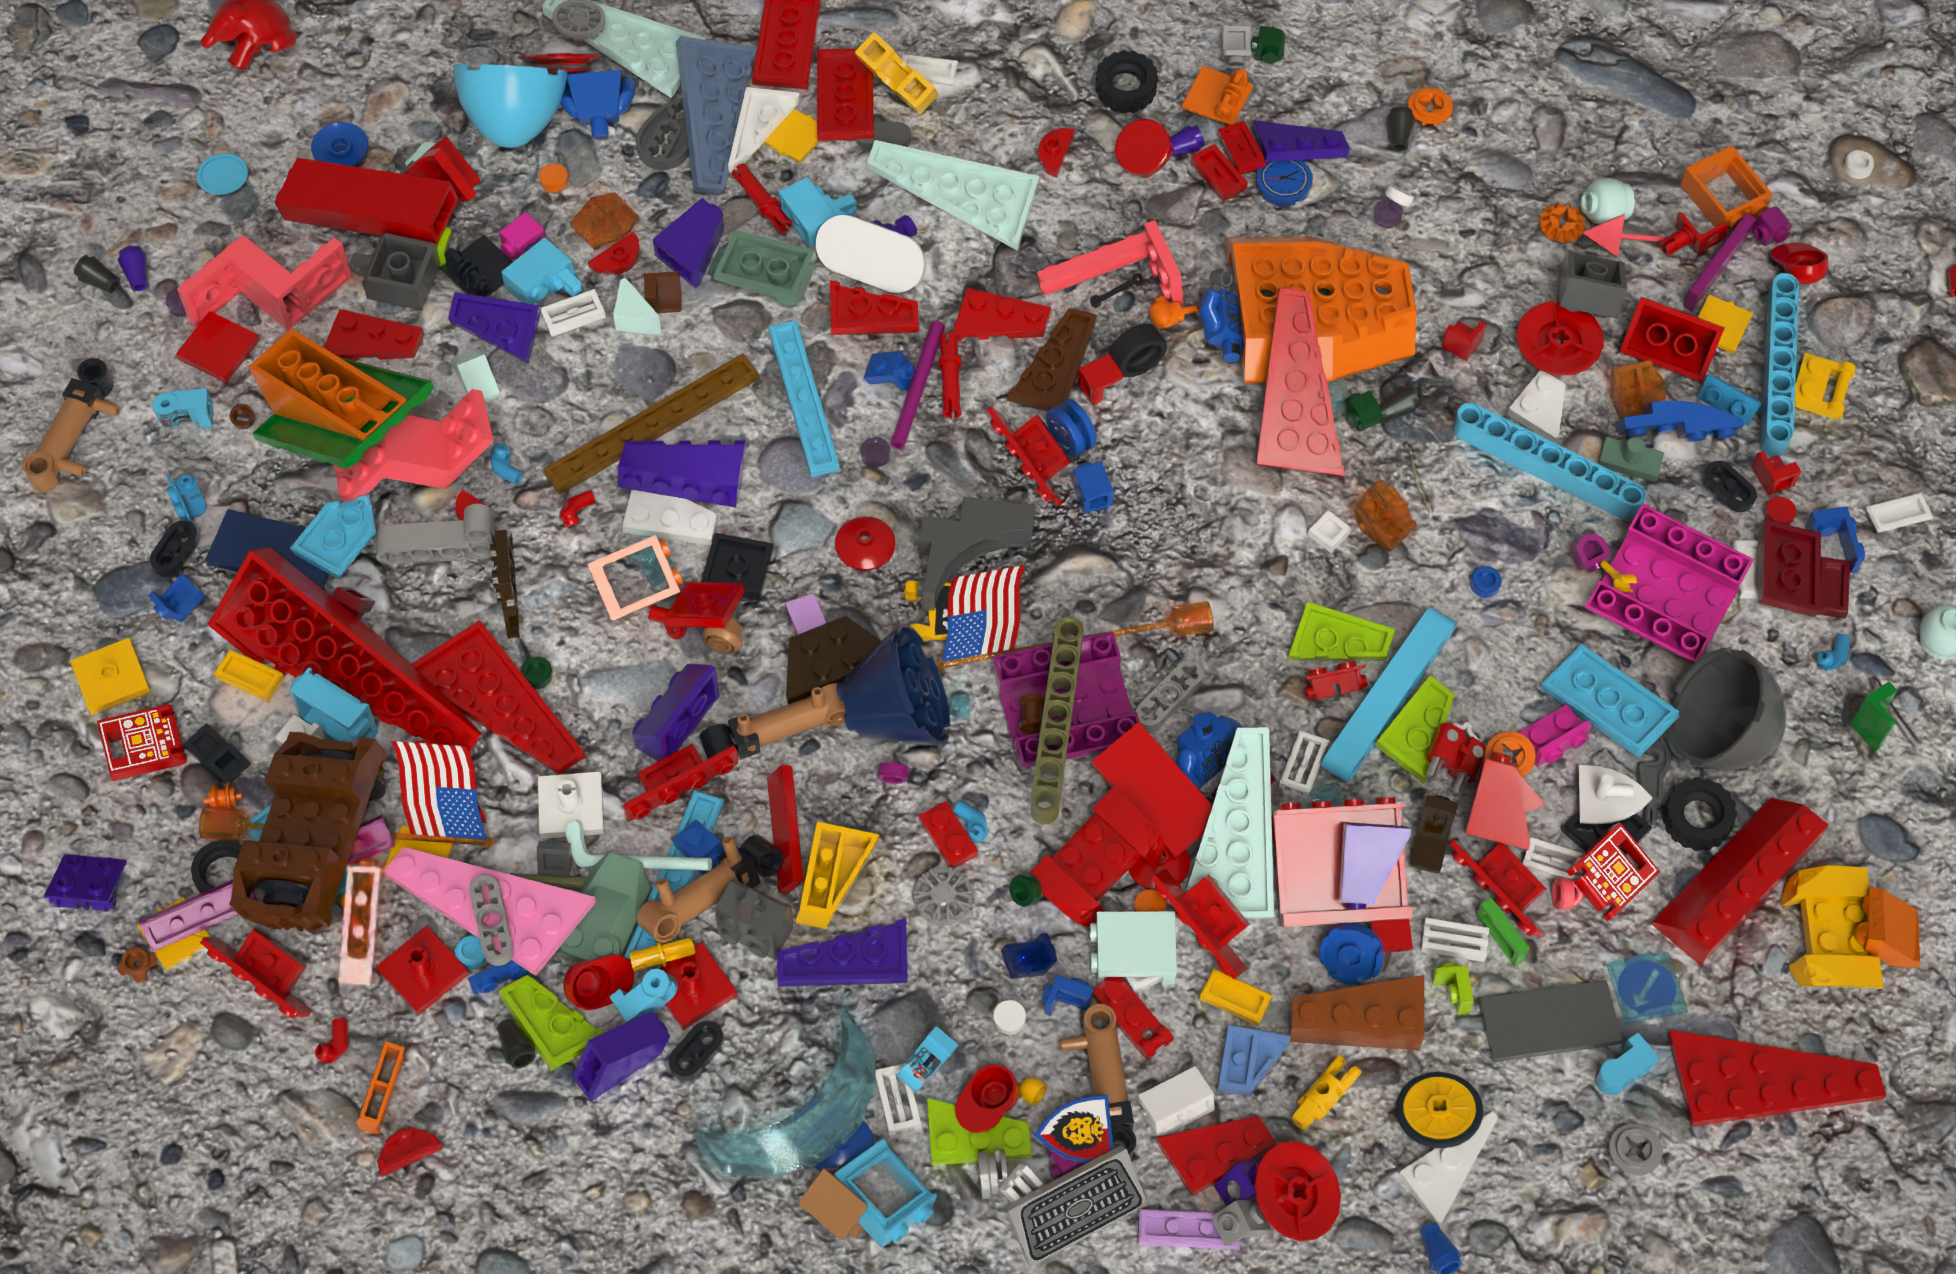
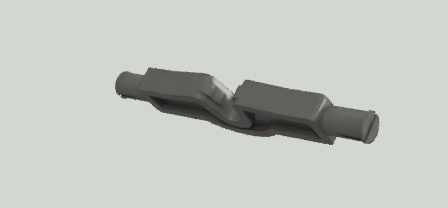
M1665 732L1643 753L1656 758L1657 761L1640 763L1637 768L1638 784L1653 798L1644 807V820L1648 824L1650 822L1651 826L1657 824V808H1660L1663 802V779L1671 763L1670 748L1664 740Z

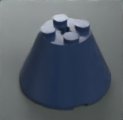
M903 624L895 627L842 683L837 684L836 689L839 698L845 705L847 713L844 714V721L849 731L856 730L862 737L939 746L945 744L949 739V735H945V727L951 726L948 700L933 657L926 658L920 645L924 644V641L911 626Z

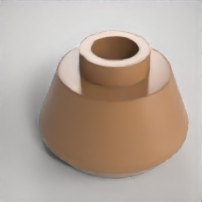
M733 616L730 617L725 628H704L702 631L706 645L719 653L733 654L742 648V627Z

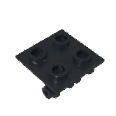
M483 235L461 252L458 249L449 248L444 254L446 263L439 268L464 293L487 297L504 284L501 271L513 263V261Z

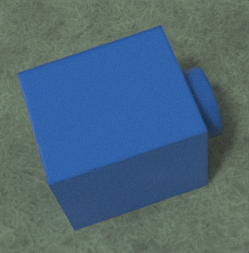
M1102 461L1093 464L1085 463L1073 469L1072 485L1084 514L1113 505L1114 490Z

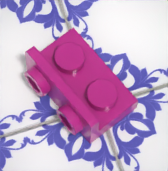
M1566 704L1518 733L1526 736L1533 744L1536 755L1534 764L1536 767H1539L1546 762L1548 764L1556 762L1567 749L1571 747L1577 749L1585 744L1589 739L1588 734L1592 724L1589 720L1581 723Z

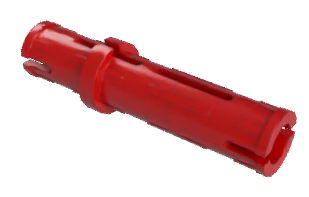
M746 164L737 165L736 168L740 174L733 169L732 177L737 180L758 206L760 215L768 219L779 234L787 232L788 229L784 224L786 223L791 228L793 222L780 208V202L770 196Z
M948 332L949 340H946V333L941 334L939 337L941 357L938 359V366L942 370V413L944 417L952 418V411H954L955 418L961 416L959 385L961 358L958 356V335Z

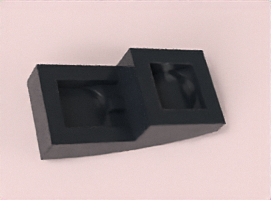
M207 723L183 744V747L225 785L227 782L231 784L251 765L231 743H226Z

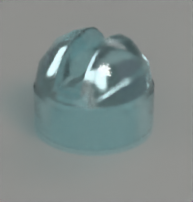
M960 694L950 699L949 711L954 718L970 719V694Z

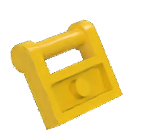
M1805 353L1795 382V407L1832 419L1842 418L1845 410L1843 402L1849 381L1855 375L1856 366L1850 362L1838 363ZM1833 375L1838 377L1832 400L1828 403L1822 400L1829 376Z

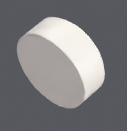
M1862 150L1850 152L1844 162L1845 172L1855 179L1868 177L1874 167L1873 157Z
M1389 184L1385 191L1386 197L1406 207L1410 206L1414 199L1412 194L1392 184Z
M1006 1000L998 1004L993 1015L996 1029L1006 1035H1014L1020 1032L1026 1023L1024 1007L1013 1000Z

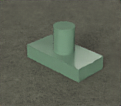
M1606 437L1598 464L1614 472L1656 483L1664 452L1645 447L1644 441L1638 437H1633L1628 442Z

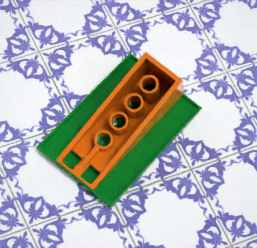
M291 328L248 366L274 413L252 434L256 440L277 449L283 448L295 454H303L324 464L328 462L342 469H347L363 457L365 450L379 443L387 434L388 429L401 423L407 417L411 408L424 402L431 394L434 386L431 380L338 357Z

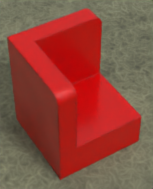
M1460 321L1455 326L1449 325L1445 332L1442 347L1467 362L1481 344L1487 323L1481 321L1475 329Z
M1110 354L1079 368L1078 386L1092 406L1103 401L1104 388L1123 379V373Z
M1764 451L1757 453L1751 466L1768 496L1794 487L1801 473L1796 462L1785 465L1780 456L1768 458Z
M1409 918L1370 921L1369 929L1381 939L1385 948V956L1387 952L1412 950L1413 943Z

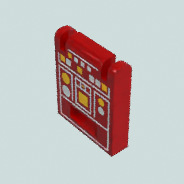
M170 704L97 720L111 782L180 766L187 762L186 755L183 753L184 748L177 720L174 716V709ZM122 740L125 757L113 759L109 742Z
M1621 823L1612 825L1566 869L1569 876L1576 874L1580 869L1583 870L1584 873L1580 874L1573 882L1597 911L1604 909L1609 904L1611 905L1602 915L1606 921L1616 916L1660 873L1659 869ZM1620 844L1636 862L1638 867L1635 868L1618 847Z

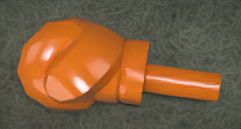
M1162 295L1154 299L1155 303L1148 310L1152 323L1159 329H1166L1179 322H1183L1185 314L1198 312V306L1193 305L1181 308L1179 302L1169 303Z

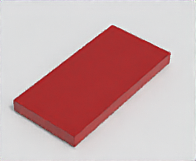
M765 0L752 77L753 85L808 90L821 0Z
M817 49V141L874 139L873 73L859 61L855 54L857 49Z
M1140 722L1136 723L1090 763L1111 788L1113 786L1116 787L1155 825L1163 837L1165 848L1173 859L1204 834L1213 806Z

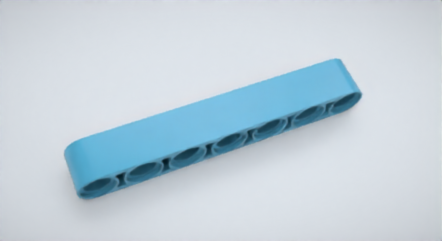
M1780 273L1775 276L1766 298L1760 448L1768 457L1783 456L1794 433L1799 282L1796 277L1788 273Z
M1466 403L1459 407L1453 431L1460 440L1626 521L1634 520L1642 503L1644 504L1646 491L1640 484L1477 404Z
M1431 606L1425 611L1326 753L1320 765L1321 768L1346 783L1351 781L1374 748L1376 741L1388 728L1452 635L1457 621Z

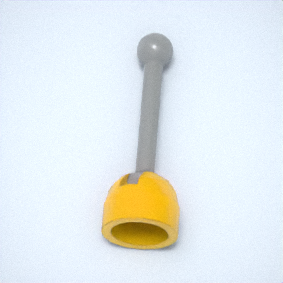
M980 1049L976 1053V1058L979 1062H987L989 1065H1001L992 1059L985 1049ZM1014 1074L1020 1085L1021 1098L1032 1107L1036 1106L1044 1097L1048 1085L1036 1077H1027L1023 1080Z

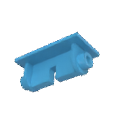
M1708 374L1697 398L1711 406L1742 419L1747 426L1750 425L1755 414L1759 412L1763 405L1758 401V397L1754 398L1721 380L1720 376L1717 375L1715 377L1711 374Z
M167 474L170 487L166 488V491L179 519L186 518L188 522L192 523L191 519L202 515L207 508L196 478L186 474L173 481L170 475Z

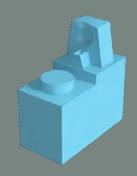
M808 177L778 192L780 208L792 220V226L809 248L816 245L817 233L828 219L838 215H852L857 212V202L851 194L836 200L831 199L828 194L824 195L818 185L814 186Z
M545 237L501 271L505 289L521 303L534 304L535 302H540L549 291L555 294L560 289L571 297L583 292L581 281L576 278L577 272L573 269L572 260Z

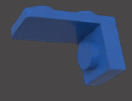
M1848 507L1812 511L1805 528L1821 533V537L1838 533L1845 559L1850 561V573L1857 572L1862 561L1865 559V550L1863 544L1858 542L1856 521L1853 517H1850Z
M510 960L505 965L493 966L469 977L468 981L474 995L479 993L485 994L495 990L499 984L509 979L517 980L524 977L529 971Z

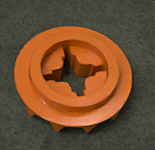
M1426 87L1415 91L1410 96L1408 108L1413 111L1415 121H1421L1423 126L1433 124L1436 127L1441 122L1446 123L1447 119L1452 115L1453 103L1449 95L1444 91ZM1432 101L1434 109L1428 113L1426 108Z
M1557 201L1554 206L1547 205L1540 215L1539 225L1543 234L1549 239L1560 243H1568L1577 240L1583 234L1585 217L1581 215L1580 208H1572L1570 202L1567 205H1561ZM1565 216L1567 218L1566 223L1562 228H1559V220Z
M1505 731L1495 735L1487 744L1485 755L1491 757L1493 751L1505 754L1502 745L1506 749L1508 748L1510 752H1517L1521 749L1522 751L1515 757L1518 773L1524 778L1532 770L1535 763V749L1531 741L1523 734L1515 731Z

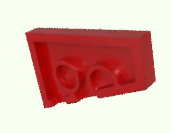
M1259 1116L1156 1138L1159 1148L1191 1196L1218 1182L1237 1163L1258 1158L1276 1146V1141Z

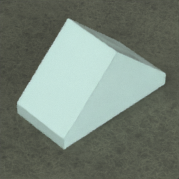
M626 277L621 279L613 313L616 331L659 334L661 332L659 315Z
M476 348L450 359V363L466 394L471 389L480 390L483 392L485 402L501 396L485 354Z

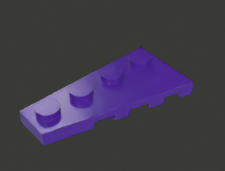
M906 918L895 921V924L866 928L867 931L849 936L848 933L835 936V939L819 943L816 941L777 951L778 987L908 983Z

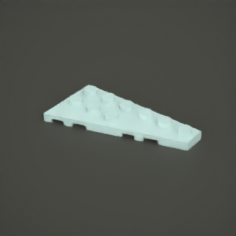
M546 0L542 5L543 14L552 20L555 8L568 0ZM592 1L604 11V30L602 33L599 32L598 37L594 39L588 37L582 38V40L672 98L681 85L676 41L680 36L706 40V37ZM581 6V8H582V9H585V10H588V8H589V7Z
M878 140L874 141L867 161L868 170L1018 251L1039 185V176Z
M1269 727L1237 728L1186 892H1188L1209 874L1246 919H1274Z

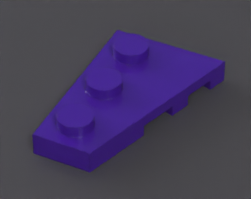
M1253 120L1252 130L1266 162L1348 157L1349 145L1342 131Z

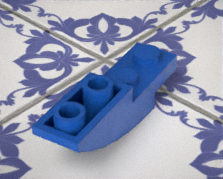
M1685 401L1650 402L1644 407L1645 415L1624 417L1617 422L1618 435L1628 433L1629 438L1644 436L1647 434L1646 431L1657 430L1658 434L1671 433L1677 430L1678 439L1688 438V442L1702 441L1706 439V435L1717 434V438L1735 436L1737 430L1744 426L1742 419L1726 411Z

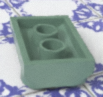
M734 230L729 242L719 247L707 274L713 277L714 280L775 297V300L780 305L793 306L800 302L813 275L816 253L812 249Z
M608 852L598 863L591 867L580 893L594 896L596 904L555 952L557 957L576 963L584 960H593L609 954L625 956L638 924V911L647 902L652 890L646 878L642 862Z

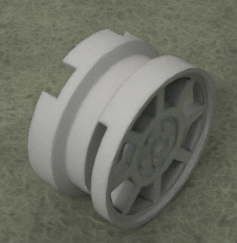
M996 1150L994 1154H988L986 1151L977 1152L982 1199L991 1198V1195L994 1194L1006 1197L999 1190L1008 1178L1005 1150ZM998 1170H1001L1000 1177L998 1176Z

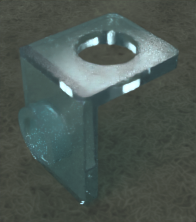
M643 536V537L640 538L638 541H636L634 544H636V543H638V542H640V541H643V540H645V539H647V538H650V537H652V536ZM652 546L626 556L635 559L653 587H657L666 580ZM667 557L666 560L670 569L675 568L676 566L671 558Z

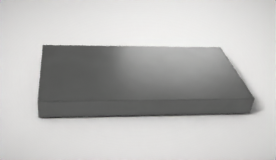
M1607 980L1481 997L1478 1001L1492 1062L1620 1045L1622 1042Z

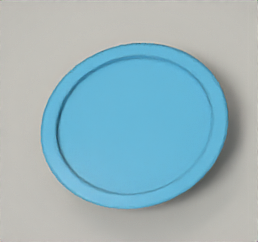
M219 153L208 157L200 164L196 178L199 186L204 191L215 195H226L238 190L244 184L248 176V168L244 160L239 156L231 153Z

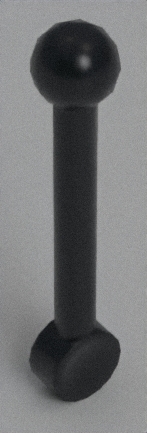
M1138 273L1134 274L1131 280L1101 296H1092L1090 298V305L1094 308L1100 307L1102 301L1134 284L1140 285L1143 282V276Z

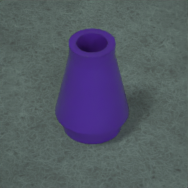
M1187 125L1171 136L1174 147L1172 156L1197 152L1200 147L1205 146L1203 136L1197 125L1192 127Z
M128 246L120 250L118 263L129 281L131 289L133 291L147 289L149 284L147 280L146 253L139 246Z

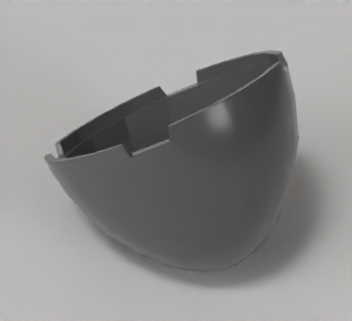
M1721 648L1710 652L1697 660L1677 683L1674 689L1677 696L1673 707L1679 711V718L1665 731L1670 749L1682 761L1705 769L1733 771L1754 765L1765 759L1781 743L1786 729V708L1781 688L1768 669L1746 650Z

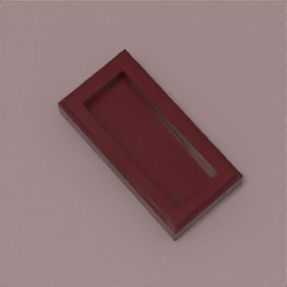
M1821 557L1820 612L1817 615L1846 619L1849 605L1850 561Z

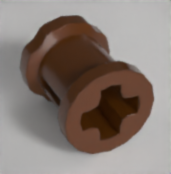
M1029 694L1019 698L1018 704L1022 709V721L1019 723V730L1024 734L1040 733L1045 703L1044 696Z

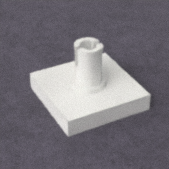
M601 772L538 776L539 834L541 839L566 837V825L575 820L582 822L584 836L604 834Z

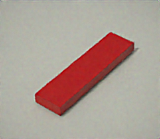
M782 764L767 777L773 844L783 854L782 866L776 872L778 893L789 894L804 881L793 769L790 765Z

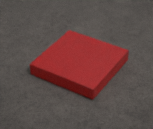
M209 311L178 350L176 356L178 360L227 383L260 339L257 333Z
M686 582L665 617L667 626L725 628L745 593L743 584Z

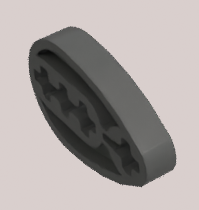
M675 98L662 105L650 115L639 129L636 136L637 154L646 166L656 170H669L678 167L688 158L689 149L684 112H681L676 118V113L684 110L683 98ZM664 133H665V134H668V133H669V135H668V137H667V139H668V144H665V143H664V141H665ZM658 144H661V145L663 144V146H662V154H658V152H659V145H658Z

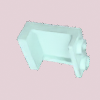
M1175 911L1097 912L1096 923H1090V943H1096V953H1091V973H1097V983L1103 982L1105 977H1162V984H1175L1177 974Z

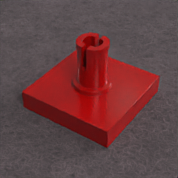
M427 926L376 966L378 973L418 1016L469 975L467 968Z
M702 942L694 946L695 954L672 960L666 964V967L662 966L659 968L671 974L678 983L676 995L665 1006L682 1031L738 996L736 989Z

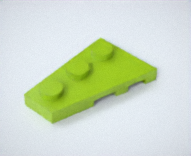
M1307 601L1288 660L1386 661L1395 629Z
M1430 675L1374 745L1424 784L1427 780L1426 773L1431 764L1427 759V754L1439 725L1446 723L1455 694Z
M529 975L499 990V997L528 1039L535 1045L537 1052L550 1071L581 1055L589 1039L605 1033L599 1027L596 1029L585 1021L584 1016L579 1012L570 1010L558 1001L556 995Z
M927 1098L931 1165L978 1162L977 1152L986 1151L988 1154H994L996 1150L1000 1149L1005 1150L1006 1160L1031 1159L1028 1122L1002 1117L993 1129L983 1133H972L965 1130L958 1123L955 1115V1104Z

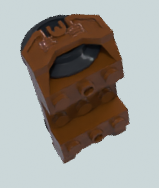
M289 732L287 740L274 753L264 781L275 793L260 839L259 841H243L234 867L233 890L229 905L242 918L272 929L281 930L284 928L285 930H290V928L296 927L298 931L303 932L306 929L309 933H318L329 928L331 924L344 919L345 909L335 899L368 801L382 798L386 792V785L378 777V770L380 764L385 762L387 752L375 738L360 737L352 742L322 740L303 732ZM252 892H253V895L256 897L257 900H254V899H251V898H250V895H251Z

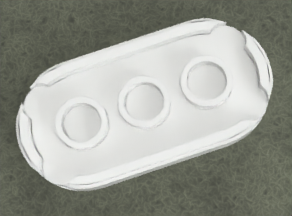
M838 215L828 219L817 233V255L828 269L892 293L910 290L918 285L924 277L926 271L925 255H923L918 242L907 235L851 215Z

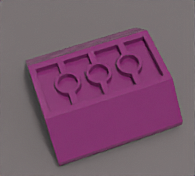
M1113 631L1083 637L1067 759L1106 750L1136 723L1140 722L1137 712L1133 713L1120 671L1121 655ZM1053 644L993 656L1002 711L1014 755L1022 768L1036 765L1040 733L1029 735L1019 730V723L1022 721V709L1019 707L1018 700L1020 697L1029 694L1046 696ZM1068 661L1059 662L1063 666L1071 665ZM1065 689L1055 690V692L1059 694H1064L1068 692ZM1058 716L1051 718V720L1055 722H1061L1064 720L1062 717ZM1057 745L1047 746L1049 750L1060 749Z

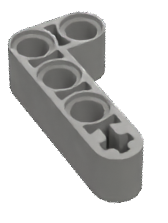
M472 504L464 509V520L382 525L377 529L376 559L385 564L490 558V543H495V522L492 510L483 504Z

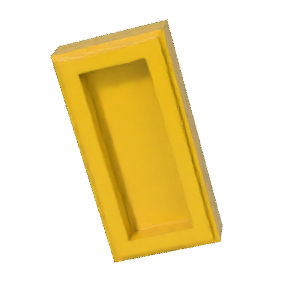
M231 649L213 673L216 679L268 703L285 679L282 672Z
M1213 968L1199 999L1259 1027L1273 995L1236 978L1233 980L1230 975H1226Z

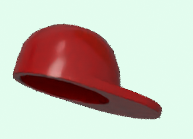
M1786 243L1776 246L1771 251V258L1784 266L1785 273L1796 277L1799 285L1817 283L1828 272V254L1806 243Z
M609 954L593 960L576 962L569 967L563 979L565 996L574 1006L585 1010H595L613 1004L610 996L621 989L627 993L630 992L634 982L633 967L626 958L617 954Z
M998 1064L987 1065L979 1069L972 1076L957 1099L955 1115L958 1123L965 1130L972 1133H983L993 1129L1000 1122L1004 1114L1017 1104L1019 1099L1020 1086L1014 1074L1006 1067Z

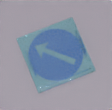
M1652 952L1606 964L1625 1024L1688 1012L1669 952L1655 955Z

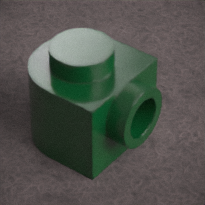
M1260 26L1258 36H1252L1251 50L1252 53H1255V60L1275 63L1284 57L1286 35L1281 29Z
M1370 390L1363 394L1354 393L1345 400L1347 406L1345 417L1352 429L1356 428L1357 431L1361 432L1383 421L1381 408Z

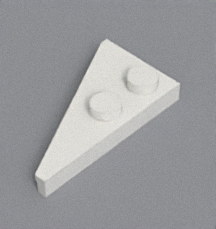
M746 87L729 159V172L732 173L733 169L738 171L736 166L742 163L745 164L800 103V93Z
M1494 1111L1483 1117L1477 1132L1466 1142L1449 1148H1435L1400 1171L1398 1176L1433 1223H1438L1440 1226L1498 1119Z

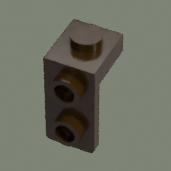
M1427 795L1409 862L1410 867L1436 874L1440 873L1451 826L1458 806L1457 802H1453L1441 795Z

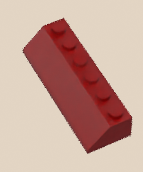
M1770 798L1654 919L1651 925L1702 966L1821 840L1829 824L1804 804Z

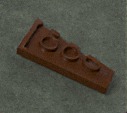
M1069 307L1051 332L1050 338L1044 347L1041 346L1036 353V358L1032 364L1024 370L1015 388L1012 387L1007 394V401L1048 411L1054 406L1059 407L1062 401L1070 399L1079 368H1081L1097 322V315Z

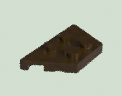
M508 530L495 531V543H490L491 559L494 562L495 570H492L493 586L496 588L497 602L502 603L507 638H519L513 536Z
M847 616L789 638L786 685L787 703L791 704L811 696V691L815 687L822 688L829 684L842 683L881 640Z

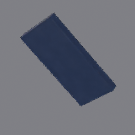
M227 509L205 559L207 565L238 572L250 550L271 547L322 589H324L330 575L296 556L291 551L290 547L306 528Z

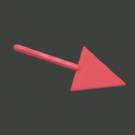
M1625 214L1582 232L1616 257H1618L1621 239L1659 242V240L1666 238L1664 236L1622 233Z

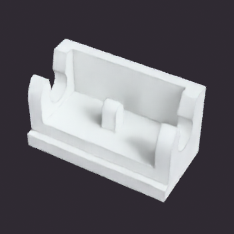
M1196 1066L1138 1095V1100L1143 1107L1141 1112L1156 1138L1165 1136L1215 1110L1214 1093Z

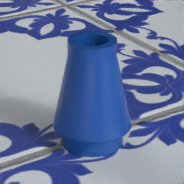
M1438 1223L1428 1224L1420 1230L1431 1270L1436 1271L1437 1274H1451L1461 1267V1253L1443 1233Z

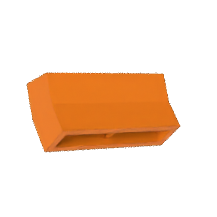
M387 1041L384 1042L356 1121L359 1130L375 1134L380 1133L405 1059L403 1055L405 1047ZM387 1059H393L395 1062L388 1083L380 1081ZM377 1093L383 1095L374 1119L368 1117Z

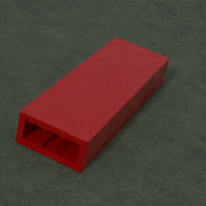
M297 158L293 167L288 171L287 178L281 190L277 193L274 203L283 219L287 221L379 236L388 233L438 245L459 199L450 181Z

